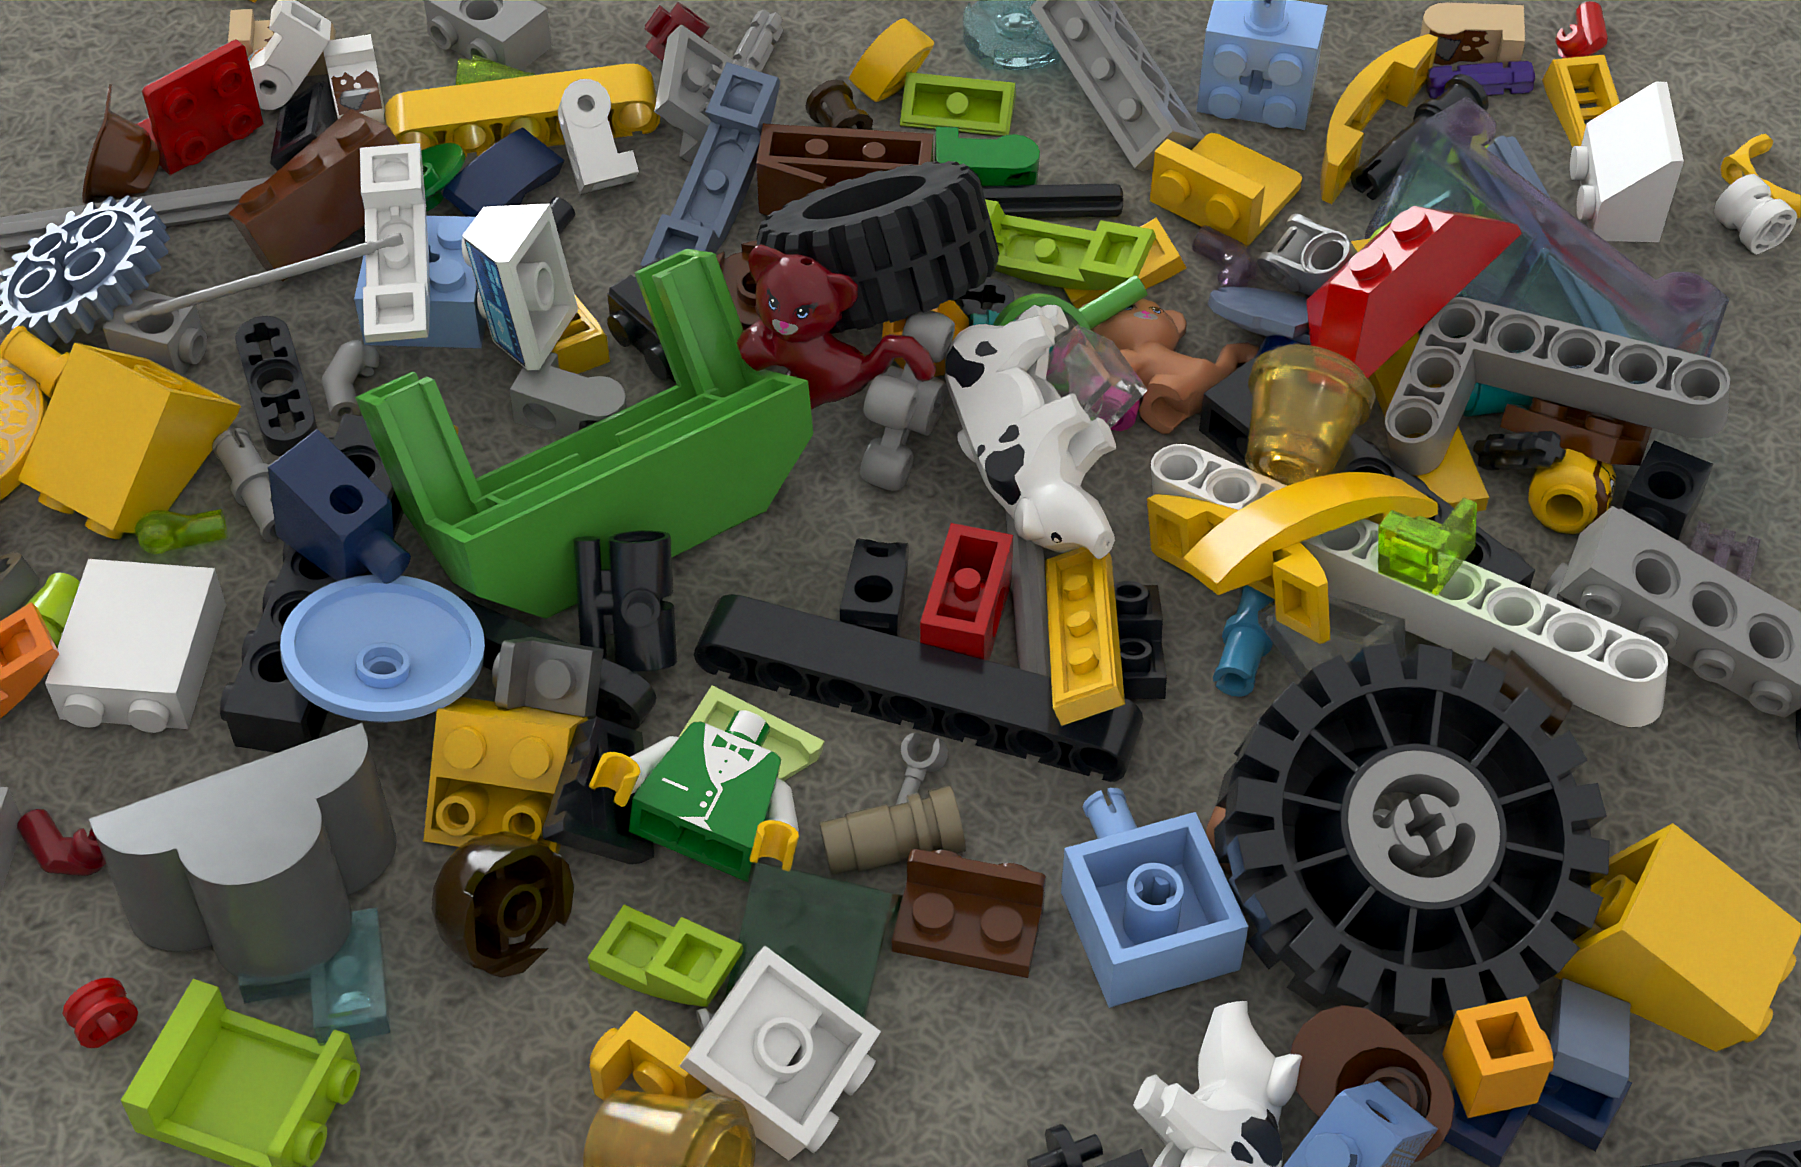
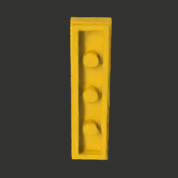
M1084 547L1047 559L1045 561L1052 702L1055 714L1061 726L1125 705L1113 566L1110 553L1101 559H1097Z

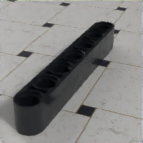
M729 594L717 600L693 654L696 663L709 674L717 675L719 670L730 673L728 679L776 692L779 687L791 690L789 693L791 696L839 708L840 703L852 706L850 712L898 725H901L902 720L914 723L912 729L963 742L965 737L977 740L975 746L1026 759L1028 754L1040 757L1038 763L1090 776L1091 771L1103 774L1102 780L1108 782H1115L1124 777L1144 720L1138 706L1125 698V705L1061 726L1053 709L1051 677L742 595Z

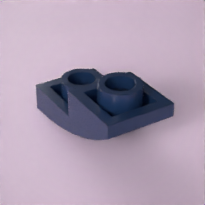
M522 127L495 143L468 164L444 188L442 196L459 208L466 217H476L483 207L521 205L525 194L551 181L559 174L565 160Z

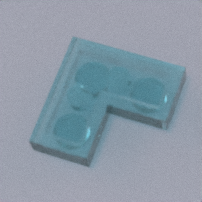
M371 908L351 912V931L341 949L326 963L322 960L300 972L278 977H257L238 972L239 988L244 1003L312 992L313 1024L319 1046L326 1044L334 1029L348 1033L351 1040L391 1033L382 926L378 909Z

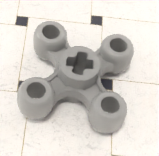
M932 310L924 313L918 312L908 316L902 335L913 336L929 351L933 362L937 363L945 358L954 336L955 324L949 317ZM907 363L904 370L890 365L886 373L874 378L865 397L864 415L870 421L885 426V431L882 438L877 437L871 440L865 450L860 466V477L864 481L888 491H900L904 487L910 475L914 459L913 451L906 446L910 431L925 436L931 434L936 423L941 418L948 400L949 390L944 381L936 377L929 381H918Z

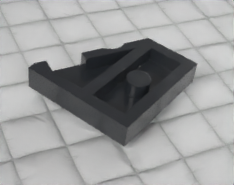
M599 717L577 725L542 829L543 839L630 865L640 864L655 858L653 842L629 832L632 800L635 793H632L627 804L621 807L614 803L616 791L613 789L598 787L594 790L589 787L603 754L617 752L630 757L644 750L642 732Z

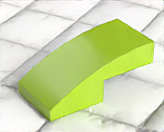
M623 905L587 959L590 970L632 990L672 1002L708 1007L743 953V946L741 943L683 917L673 927L627 905Z

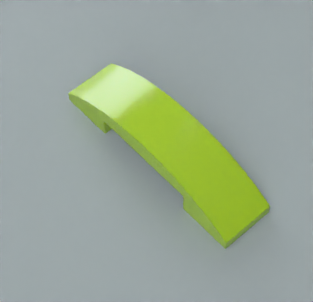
M985 199L1000 253L995 271L1032 283L1080 290L1113 289L1134 275L1139 276L1156 238L1153 229L1100 220L1096 231L1005 215L999 202Z

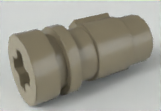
M946 786L928 790V798L921 799L919 793L906 796V803L893 806L881 805L846 813L844 817L819 822L831 876L854 870L861 872L900 863V860L909 857L910 850L912 849L929 852L947 850L956 854L966 852L962 822L952 787Z

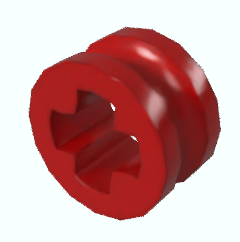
M100 978L91 981L76 990L64 1004L62 1014L68 1025L75 1028L74 1034L81 1046L99 1048L131 1030L137 1021L139 1012L133 1001L126 997L127 993L119 980L115 978Z

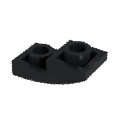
M1133 581L1118 582L1114 584L1124 697L1126 699H1166L1167 675L1162 647L1163 616L1158 585H1142Z

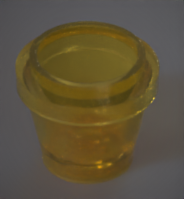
M1285 345L1259 355L1253 363L1248 379V388L1253 397L1248 447L1245 457L1247 466L1251 471L1287 486L1310 478L1332 474L1356 428L1369 419L1376 396L1375 390L1371 382L1365 377L1363 371L1342 355L1310 345Z
M620 1089L612 1093L604 1101L594 1117L585 1143L583 1167H754L756 1153L755 1132L743 1103L719 1093L710 1092L699 1098Z

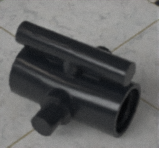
M641 530L611 535L608 538L610 569L603 570L601 566L600 538L596 536L575 538L574 554L580 645L604 649L603 658L607 660L606 634H614L616 664L631 671H654L674 666L677 663L674 605L671 602L663 601V598L673 594L670 534L663 531Z

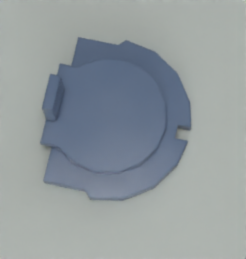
M1223 287L1210 293L1208 306L1214 313L1229 320L1232 324L1257 334L1308 344L1301 374L1306 376L1316 374L1312 366L1307 298L1279 291L1250 287Z

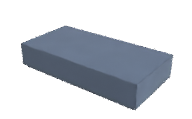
M1562 978L1553 997L1550 1045L1553 1052L1554 1066L1551 1074L1612 1098H1620L1629 1079L1630 1003Z

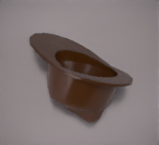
M109 84L104 121L94 142L86 169L82 192L84 205L92 202L94 196L122 199L126 195L132 198L135 194L145 193L149 190L159 167L160 152L156 143L150 138L149 133L144 128L110 110L112 84Z
M1342 1005L1322 1010L1302 1025L1291 1047V1054L1302 1056L1295 1089L1307 1106L1319 1118L1335 1097L1343 1090L1379 1081L1438 1128L1414 1162L1422 1161L1441 1146L1452 1127L1455 1105L1449 1080L1430 1057L1390 1022L1368 1009ZM1378 1111L1375 1112L1378 1116H1380V1117L1383 1118L1384 1120L1390 1122V1121H1389L1385 1116H1383L1381 1113H1379Z

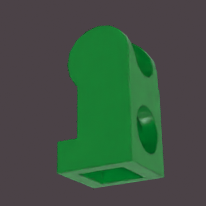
M936 127L934 161H938L940 164L947 161H955L959 164L964 163L978 175L981 186L1037 185L1040 150L1032 139L1017 134L1004 135L997 139L959 138L958 127Z

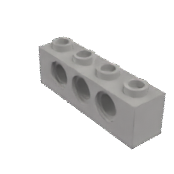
M1614 506L1609 508L1579 534L1558 592L1559 595L1579 605L1587 613L1653 640L1662 646L1668 656L1693 669L1699 677L1720 684L1750 701L1756 709L1762 712L1785 718L1801 708L1800 611Z

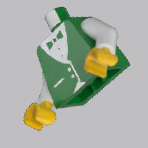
M746 710L736 711L725 731L701 721L693 722L680 737L669 736L633 756L628 757L617 752H607L600 758L589 787L594 790L598 787L613 789L616 791L614 803L621 807L625 806L630 795L635 793L632 800L629 832L745 882L749 881L754 865L758 863V859L761 857L778 859L783 864L781 870L788 872L791 870L799 838L792 790L789 785L778 778L782 759L777 753L762 747L770 732V727L759 715Z

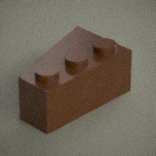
M350 109L268 180L251 188L240 197V204L232 209L228 215L266 271L321 256L365 225V209L361 196L360 148L400 145L389 126Z
M763 123L756 161L759 213L768 216L774 211L782 210L784 205L793 200H800L809 193L819 189L824 190L848 179H857L869 173L881 170L888 171L899 166L910 164L915 166L922 165L925 162H933L934 134Z

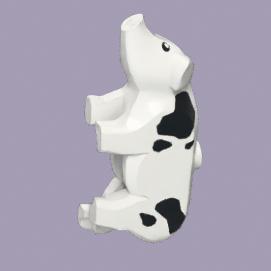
M1034 305L1023 312L1018 320L1011 321L1005 326L978 324L967 327L953 339L945 356V379L963 428L957 435L963 452L970 460L977 464L982 479L991 494L1014 519L1015 529L1019 537L1059 553H1066L1084 547L1097 559L1103 558L1113 547L1115 541L1114 533L1098 500L1083 490L1080 485L1085 474L1103 454L1116 449V443L1107 423L1099 417L1091 421L1089 415L1079 404L1075 394L1072 393L1061 398L1053 385L1046 381L1049 348L1055 345L1054 338L1069 329L1063 310L1057 305H1046L1042 308Z
M1247 1001L1231 1002L1214 1008L1198 1057L1200 1084L1198 1091L1190 1094L1178 1083L1168 1086L1156 1074L1147 1077L1141 1085L1133 1106L1166 1145L1153 1167H1282L1283 1149L1278 1122L1282 1106L1289 1101L1295 1091L1302 1056L1288 1054L1275 1057L1253 1028L1248 1015Z

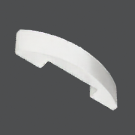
M420 143L360 148L361 196L365 209V242L380 241L396 233H401L404 241L402 245L381 248L374 253L366 255V287H363L365 341L370 343L427 338L430 322L429 249Z

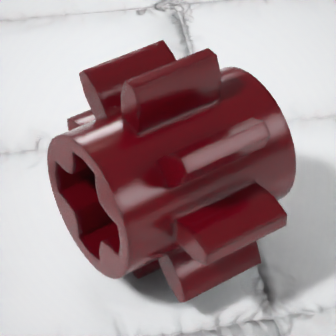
M679 2L676 3L670 12L659 5L645 24L644 29L653 35L645 47L663 62L667 38L677 27L683 25L705 40L703 36L710 26L696 13Z

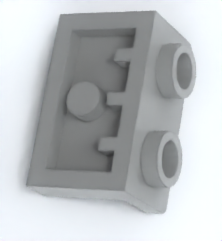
M680 25L667 38L654 112L663 117L672 126L683 130L679 157L691 162L695 159L711 122L705 111L726 62L733 64V59L683 25Z

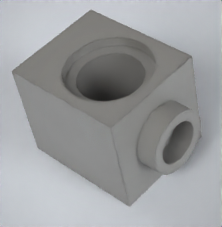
M143 289L134 290L129 295L133 303L130 306L118 305L113 312V319L107 321L103 326L111 351L147 358L181 376L185 374L191 364L199 363L206 351L207 335L202 328L196 305L159 316H148L138 322L127 325L123 313L147 309L154 304L174 299V297Z

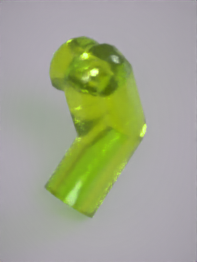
M222 508L189 515L155 509L143 515L135 527V535L141 548L147 553L154 555L170 550L228 539L226 519Z

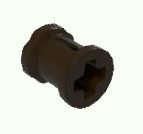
M828 80L818 85L806 100L805 108L807 114L815 123H821L823 127L853 129L852 126L856 125L857 129L873 130V119L866 111L856 107L853 102L852 90L842 80ZM823 102L827 105L825 109L822 106Z

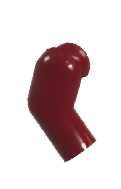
M35 809L26 813L17 823L20 835L41 869L47 873L89 876L100 871L106 864L92 827L88 837L84 828L77 830L73 837H63L49 813L44 809Z

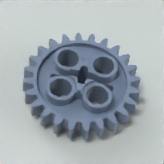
M128 195L118 203L113 197H108L100 208H97L93 202H90L81 215L76 216L73 211H70L65 217V222L60 226L53 223L48 224L46 234L40 238H30L28 240L30 249L27 252L17 253L11 257L16 265L0 272V277L4 281L0 283V328L8 335L16 326L23 325L30 333L49 346L55 342L58 336L65 343L70 342L76 330L80 328L87 334L91 333L96 320L101 317L107 321L112 320L114 316L113 309L117 308L118 305L130 306L133 303L129 295L134 290L148 288L149 283L144 277L161 270L162 267L157 262V259L162 258L169 252L164 243L170 240V236L165 231L167 227L150 205L147 206L143 199L140 198L134 202Z

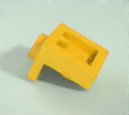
M637 1011L619 1029H609L599 1039L591 1053L589 1067L594 1094L605 1102L632 1072L638 1085L651 1097L662 1102L672 1097L688 1109L705 1092L707 1086L679 1066L691 1048Z

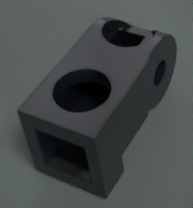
M860 538L856 540L840 605V622L900 637L908 571V543H884Z

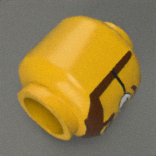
M1564 449L1566 454L1562 462H1553L1550 468L1535 469L1529 485L1528 503L1533 515L1543 526L1558 533L1575 535L1580 534L1610 508L1615 492L1616 473L1612 464L1587 457L1583 453L1571 449Z

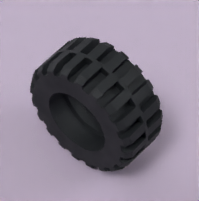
M938 161L925 162L922 165L913 166L910 164L899 166L888 171L881 170L869 173L857 179H848L824 190L819 189L807 194L806 197L800 200L789 202L783 206L782 210L774 211L768 215L766 220L762 221L756 238L757 246L762 244L776 249L783 254H798L813 258L834 274L850 276L857 284L858 297L852 308L842 312L841 319L829 331L830 334L842 333L848 329L856 328L861 330L871 328L876 324L888 321L892 323L906 319L907 316L918 312L924 313L939 307V304L948 300L954 301L966 295L967 290L978 288L985 283L986 277L992 276L1000 254L980 179L964 163L959 164L955 161H947L941 164Z

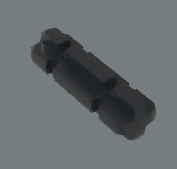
M1553 431L1505 433V435L1489 434L1486 440H1477L1473 446V452L1479 455L1478 466L1486 470L1550 468L1553 462H1562L1566 454V450L1560 447L1561 436Z

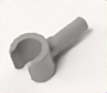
M914 732L904 738L901 743V755L908 766L896 805L906 803L907 795L918 793L920 784L923 783L927 772L938 771L944 766L948 758V748L943 740L937 738L933 744L931 756L927 760L919 762L916 754L922 735Z

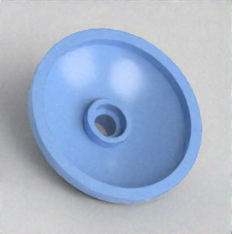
M363 575L340 580L318 589L302 600L290 613L283 626L280 642L281 661L284 672L295 689L305 698L337 715L359 721L378 723L400 722L419 718L456 701L468 691L477 679L483 666L485 648L484 633L480 621L463 600L441 586L418 578L401 575L388 584L383 583L375 575Z

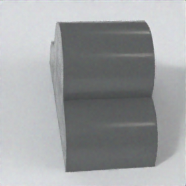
M362 723L89 819L134 934L141 941L151 947L174 952L192 951L213 946L218 961L228 972L244 980L262 983L286 981L305 975L325 964L341 949L349 936L353 921L348 895L365 888L385 871L392 861L397 843L394 826Z

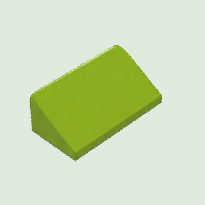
M906 72L900 126L936 130V127H958V132L993 136L1009 135L1016 99V84L1013 82Z

